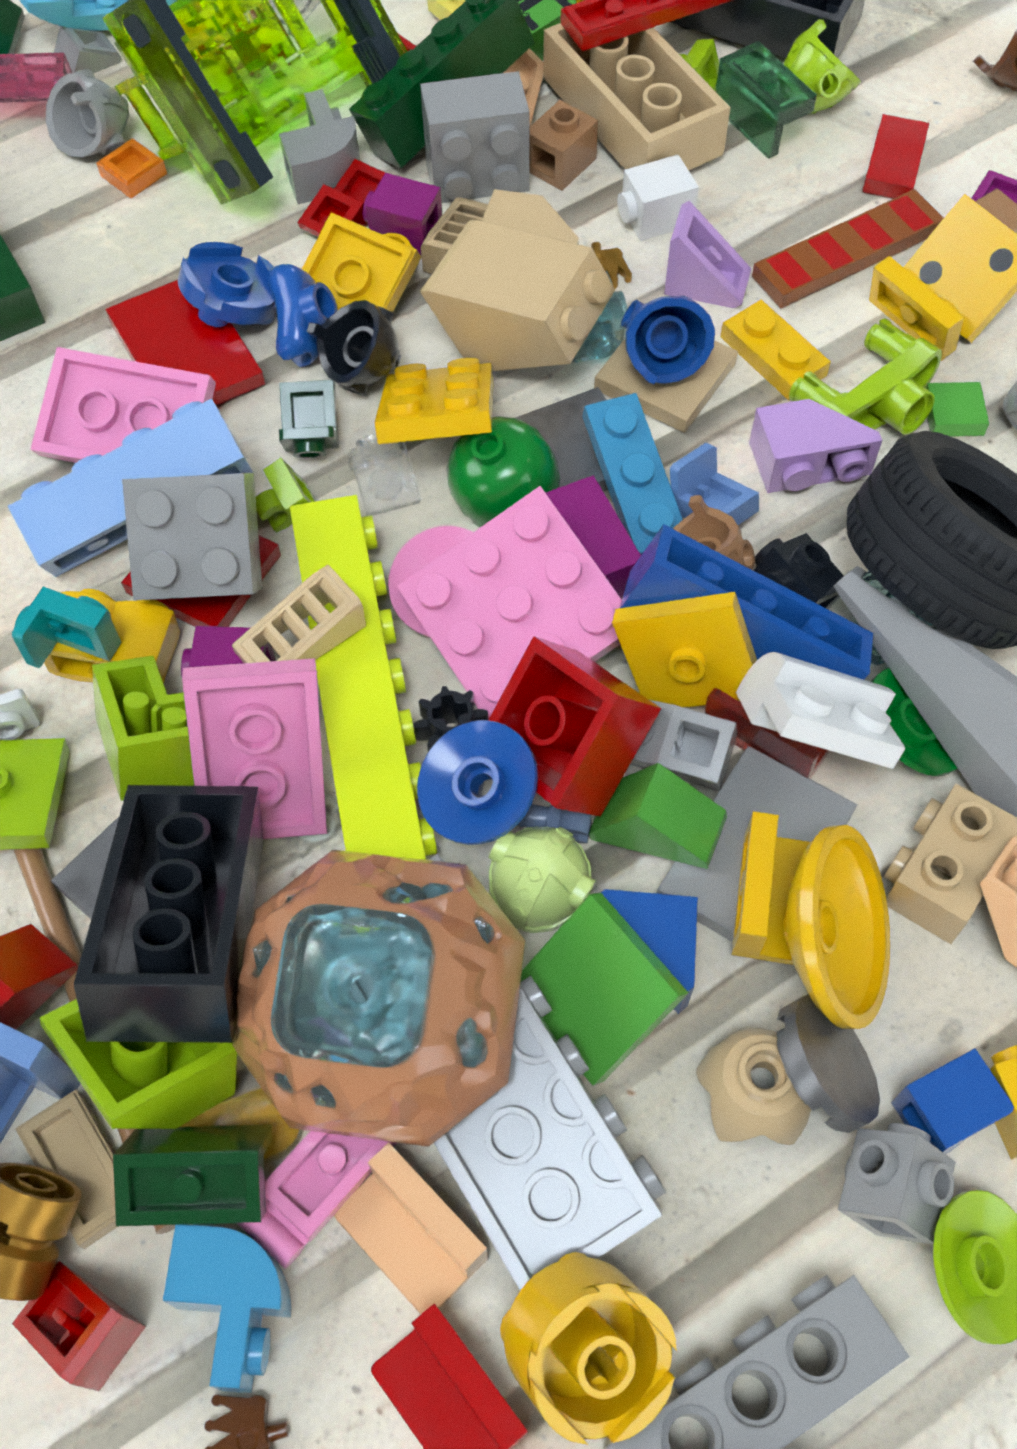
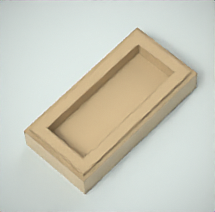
M74 1090L15 1128L36 1167L52 1171L67 1178L77 1185L82 1192L69 1230L77 1245L86 1249L117 1228L113 1154L115 1152L83 1095Z

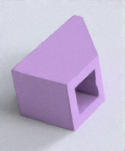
M811 399L756 408L749 444L767 493L783 490L799 491L811 485L839 480L849 482L857 480L862 476L870 475L883 440L878 431Z

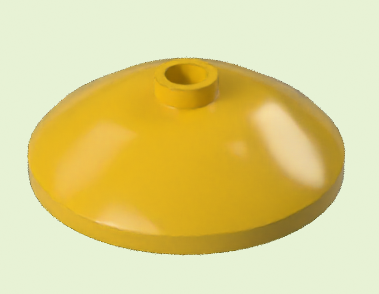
M849 825L825 827L807 846L793 878L788 894L787 910L783 918L784 938L789 946L793 964L801 981L820 1012L834 1025L842 1029H862L870 1025L875 1019L885 996L890 967L889 913L880 870L865 838L858 830Z

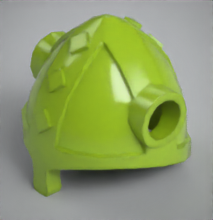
M820 19L794 40L779 73V92L782 104L792 109L795 113L808 112L813 114L832 108L861 84L860 79L817 37L827 27L825 22Z

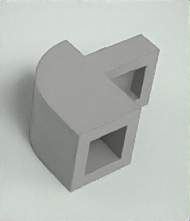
M323 89L304 93L309 127L279 133L285 171L297 204L312 201L323 184L335 188L353 160L357 159L360 161L354 116L342 119L338 107L330 109Z

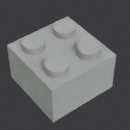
M519 71L420 84L426 165L430 184L441 187L442 203L453 202L456 198L476 199L491 197L494 189L512 192L529 191V108Z
M254 473L122 479L133 600L254 594L263 589Z

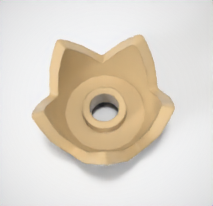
M762 1028L739 1030L710 1049L698 1065L696 1075L700 1084L711 1096V1119L715 1133L720 1141L739 1142L764 1135L779 1144L793 1145L805 1129L811 1108L801 1100L786 1074L777 1048L778 1039L776 1031ZM755 1068L769 1070L774 1077L775 1085L769 1089L757 1087L751 1079V1071Z

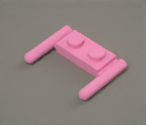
M316 1013L308 1019L305 1025L306 1034L337 1062L384 1067L325 1014ZM310 1131L265 1180L266 1213L262 1221L237 1224L286 1269L300 1255L306 1244L315 1238L371 1174L372 1171L368 1161L389 1141ZM389 1142L393 1147L397 1144L396 1142Z

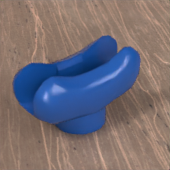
M292 264L277 265L271 270L268 279V286L274 296L277 310L276 351L283 360L292 359L298 367H305L312 364L319 357L316 337L307 332L309 323L313 322L321 326L330 316L338 311L337 304L330 289L321 282L315 283V280L306 271Z

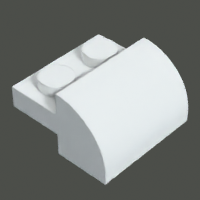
M771 652L760 657L751 666L736 691L751 724L777 731L782 737L894 769L905 750V746L890 725V717L885 713L896 695L893 690L886 686L777 652Z

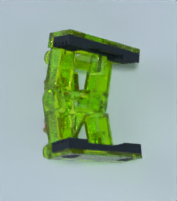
M128 0L102 17V20L116 40L114 42L115 46L133 72V74L120 81L114 87L119 95L125 94L160 149L157 151L159 157L162 160H166L185 153L203 183L209 185L222 205L254 193L274 177L256 147L278 131L280 127L306 110L304 93L323 89L326 96L358 73L367 88L372 83L380 81L396 66L399 57L407 52L380 0H320L336 29L317 38L313 36L293 0H272L299 46V50L296 49L268 0H175L170 5L165 0ZM195 49H197L199 54L203 57L200 58ZM297 52L299 56L287 63L286 59ZM142 85H145V87L149 91L150 95L152 96V98L158 105L159 109L165 116L166 120L168 121V123L174 130L175 134L177 135V138H175L172 134L171 130L165 123L164 119L156 109L155 105L147 95ZM233 101L230 105L224 108L225 105Z

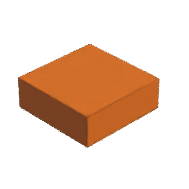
M133 138L96 163L100 176L130 199L167 174L164 160Z

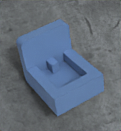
M704 443L671 465V489L683 518H686L693 512L689 507V500L691 496L701 495L708 507L721 510L732 516L737 525L759 511V492L717 473V448L715 446Z

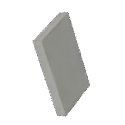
M747 746L713 800L726 810L727 819L708 869L675 861L658 887L657 894L698 897L697 922L733 942L743 839L752 812L779 815L777 837L811 842L825 827L847 825L857 804Z

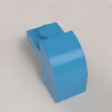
M175 1225L163 1301L179 1310L220 1312L209 1386L227 1392L252 1393L254 1375L264 1376L270 1352V1329L261 1328L262 1316L291 1318V1296L287 1280L277 1262L258 1243L239 1231L215 1226Z

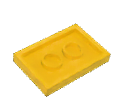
M460 358L448 362L447 368L427 370L426 365L420 363L406 364L395 368V373L387 374L374 422L378 444L492 432L494 390L492 363L479 364V359Z

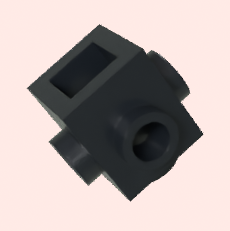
M807 533L786 542L777 538L764 546L755 556L757 567L753 571L826 609H829L840 597L833 586L844 575L830 560L828 552L820 544L814 542Z

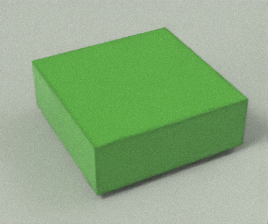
M981 382L927 383L926 389L935 395L933 408L927 417L931 432H939L947 436L985 435L989 426V419Z

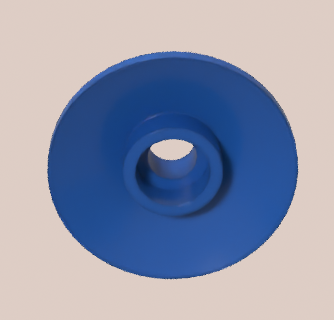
M479 720L464 723L453 728L432 746L419 772L417 795L424 818L437 833L459 844L479 845L501 838L521 822L535 797L538 772L534 754L527 742L517 732L498 722ZM492 779L493 783L488 793L479 798L478 790L480 785L484 781Z

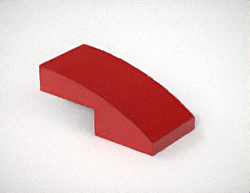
M354 159L335 188L323 184L298 220L299 227L318 237L330 213L367 227L368 222L363 218L365 199L370 191L376 190L386 172Z

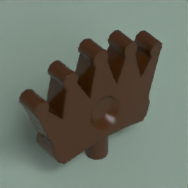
M217 1394L212 1397L211 1403L213 1406L221 1407L224 1405L232 1411L215 1421H207L204 1428L212 1433L218 1430L230 1434L215 1445L207 1446L205 1449H272L271 1442L289 1437L286 1421L268 1426L269 1400L264 1396L254 1395L250 1398L220 1396Z

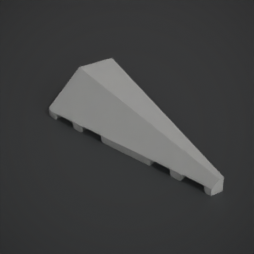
M856 566L833 587L859 625L874 633V647L973 792L1017 817V676L971 644L955 638L939 628L936 630L911 614L909 612L910 609L897 598L887 597L864 581L865 570Z

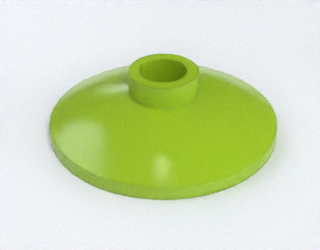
M983 1190L962 1192L953 1197L949 1204L944 1207L936 1225L933 1257L940 1293L956 1323L969 1336L985 1344H1008L1017 1340V1214L1003 1199L993 1193Z

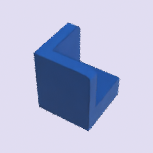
M976 1048L910 1083L891 1102L904 1124L927 1132L931 1136L930 1143L944 1154L951 1152L967 1138L1005 1118L1014 1110L1013 1103Z

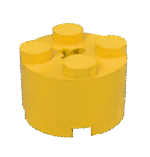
M578 1252L564 1255L558 1262L545 1267L535 1274L523 1286L510 1310L502 1318L500 1335L504 1342L505 1355L511 1373L548 1425L560 1436L571 1442L587 1444L584 1439L608 1437L612 1443L629 1439L646 1428L656 1418L671 1394L675 1379L670 1373L672 1347L677 1351L672 1325L664 1312L620 1270L605 1261L590 1258Z

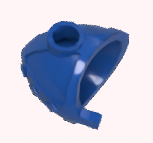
M686 296L658 297L645 304L639 300H634L621 320V326L626 329V351L635 369L652 384L678 382L693 375L706 363L714 348L715 328L711 316L697 302Z

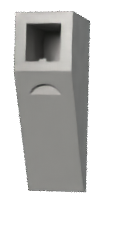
M650 700L662 709L630 765L645 769L660 763L684 781L720 791L738 735L736 723L677 705Z

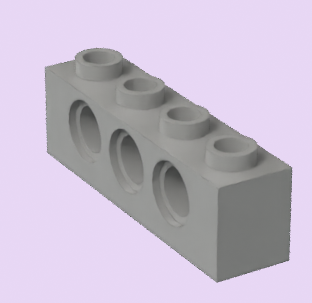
M825 1275L791 1299L800 1313L776 1328L767 1315L732 1340L740 1354L718 1370L715 1369L709 1357L690 1368L674 1380L673 1386L679 1397L663 1407L656 1418L638 1434L629 1439L611 1443L604 1449H671L669 1445V1431L673 1422L679 1417H691L704 1427L708 1437V1449H783L910 1356L854 1275L837 1287L834 1286L828 1275ZM806 1333L813 1335L824 1345L827 1352V1366L821 1376L807 1374L796 1363L793 1355V1344L798 1334ZM745 1374L756 1377L767 1390L768 1408L759 1420L744 1417L733 1403L732 1386L739 1375Z

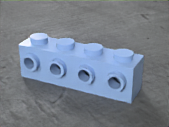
M211 398L204 403L195 401L180 407L173 413L172 420L153 430L151 428H142L132 432L123 439L122 446L103 456L95 454L81 459L73 465L71 473L54 482L43 481L28 487L22 492V499L8 505V508L37 564L55 577H58L128 539L122 479L253 473L224 417Z

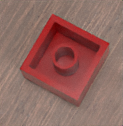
M533 636L488 721L498 722L510 727L527 742L534 754L537 765V794L557 809L601 816L662 708L578 650Z

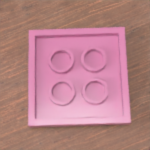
M541 486L396 586L465 690L474 692V703L477 708L488 711V719L533 636L578 650L594 662L621 645L612 624L615 609L620 608L621 598Z

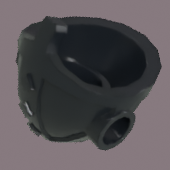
M367 300L354 301L340 308L321 326L317 323H309L307 332L316 337L320 363L328 378L338 383L345 390L366 396L369 386L380 381L389 372L398 367L401 355H399L400 350L398 349L397 336L391 324L394 316L391 311Z

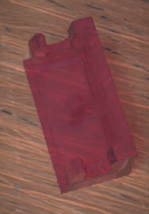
M65 53L0 54V103L48 101L51 90L58 80L69 73H73Z

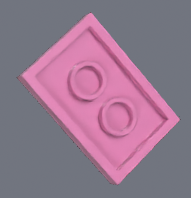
M57 347L31 450L42 457L77 463L90 455L100 454L103 456L122 446L123 439L132 432L142 428H151L153 430L172 420L173 413L180 407L195 401L204 403L213 398L216 382L210 375Z
M315 658L183 668L182 683L194 785L258 787L263 839L327 834Z

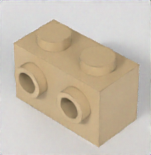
M957 783L944 803L931 798L913 828L914 831L923 835L916 850L912 851L903 845L883 877L894 884L886 898L888 908L949 944L953 943L966 926L982 899L981 881L1011 838L1017 836V817Z

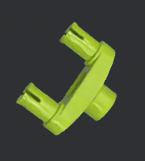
M885 318L879 321V325L875 323L869 329L864 340V346L883 357L889 363L873 373L849 393H840L836 389L831 388L818 379L811 371L804 374V379L799 377L790 389L789 399L792 402L811 399L874 430L887 423L903 435H908L923 424L933 408L935 395L927 390L926 386L927 383L931 382L939 367L942 351L924 338L915 339L911 335L906 334Z

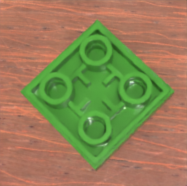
M602 893L590 894L525 966L521 974V981L532 976L552 1008L551 1012L543 1016L544 1021L556 1040H559L566 1034L569 1035L590 1069L583 1075L592 1086L604 1082L689 993Z

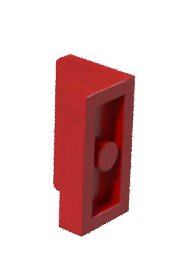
M435 1303L411 1322L414 1330L371 1367L372 1375L424 1449H512L528 1435L527 1429Z

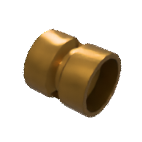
M0 1163V1299L27 1301L35 1300L44 1295L60 1251L54 1241L67 1235L82 1195L77 1185L67 1178L33 1165Z

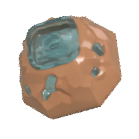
M331 850L255 909L252 926L245 941L236 998L238 1012L232 1046L290 1128L429 1147L508 1084L525 939L466 864ZM370 975L374 980L373 992L366 1002L359 1003L352 995V985L358 977Z

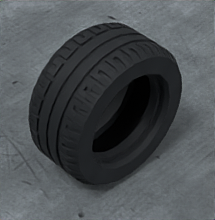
M920 431L898 439L869 475L847 507V535L854 551L868 571L886 590L903 605L933 626L975 646L988 649H1006L1017 646V474L981 450L939 432Z

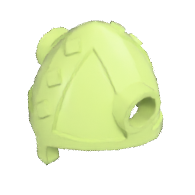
M527 827L516 833L510 831L495 842L488 857L492 860L489 869V894L516 929L529 933L553 931L561 927L591 893L596 880L591 878L590 862L582 847L575 841V838L572 837L573 834L561 827Z

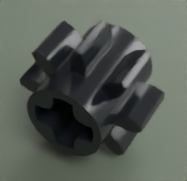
M442 686L441 693L435 695L431 701L426 699L419 700L420 716L423 719L413 723L415 739L418 741L428 740L427 749L429 752L432 746L453 728L472 721H488V711L484 709L473 710V691L469 690L462 694L457 691H449L447 686ZM455 723L456 726L447 727L446 724Z

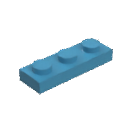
M637 393L585 405L582 418L617 516L640 555H642L663 524L673 529L683 519Z

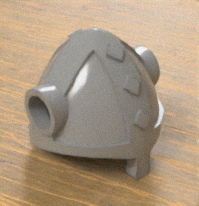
M90 69L69 73L58 80L51 90L46 104V125L49 136L56 147L69 156L87 157L98 153L108 155L125 143L122 133L129 118L128 101L119 91L96 79Z

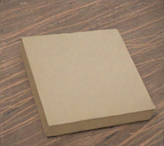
M625 338L596 374L594 388L599 387L603 394L612 398L637 393L645 414L685 433L736 364L738 351L714 341V348L706 363L693 375L678 382L652 384L632 365L626 351Z

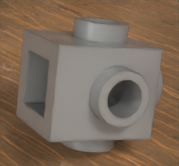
M901 1123L889 1124L887 1131L859 1128L852 1154L846 1163L845 1182L838 1210L876 1236L933 1245L939 1216L953 1196V1172L956 1162L930 1143L931 1136L919 1128Z

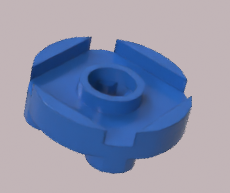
M225 242L200 243L190 248L188 258L185 259L183 257L178 276V286L186 300L199 309L198 317L207 325L213 327H223L228 323L268 325L274 321L277 311L274 296L268 286L269 274L274 266L260 255H258L256 263L242 257L243 247Z

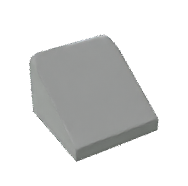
M60 26L54 49V58L66 75L84 69H90L94 74L120 63V54L102 31Z

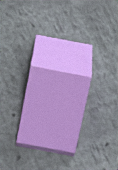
M690 201L682 204L670 241L664 295L686 296L694 301L730 308L742 305L751 267Z

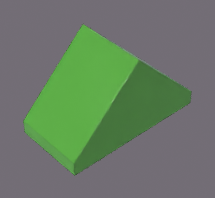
M657 763L621 779L602 815L595 817L588 834L590 839L708 869L726 822L727 812L720 805L660 763Z

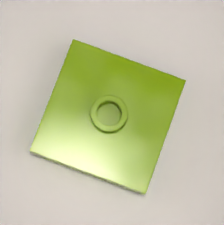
M65 738L0 740V850L50 848L70 753Z

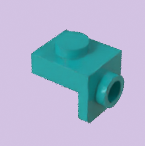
M44 586L30 606H26L19 613L12 631V638L25 662L36 668H40L57 642L107 661L111 660L122 643L111 620L110 612L100 602L87 596L74 598Z

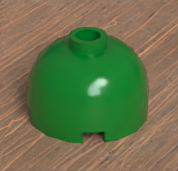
M492 417V432L460 436L453 445L446 466L448 486L452 497L462 513L469 517L478 527L488 523L539 486L546 493L557 489L560 483L558 462L546 440L536 428L516 418Z

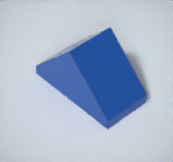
M610 889L603 890L601 893L689 992L674 1008L677 1014L681 1013L688 1007L695 983L698 897Z

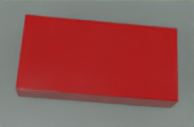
M882 114L862 192L896 198L914 189L930 123Z

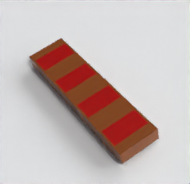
M914 189L754 263L752 277L780 308H783L874 265L888 256L895 255L926 240L944 217Z

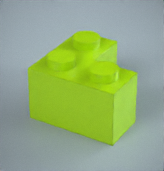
M154 656L93 664L95 716L120 801H124L128 785L195 786L184 692L167 695Z

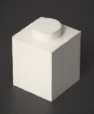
M679 154L625 169L623 190L617 197L620 216L624 223L631 224L640 241L673 232L681 205L690 201L695 207L697 206L699 186Z

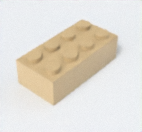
M560 23L544 29L543 78L565 103L598 120L597 139L624 169L679 154L687 169L691 170L724 155L731 107L654 28L585 51H581Z

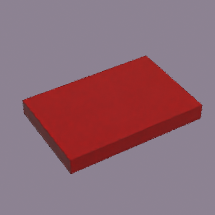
M178 280L105 309L109 322L132 361L210 375L216 382L212 398L215 405L265 385L262 370L232 323H228L223 327H213L201 321L198 317L199 309L191 305L183 296L178 286Z

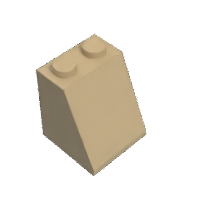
M471 220L468 221L420 293L463 358L479 359V364L492 363V371L571 364L615 292V289L591 247L489 222Z

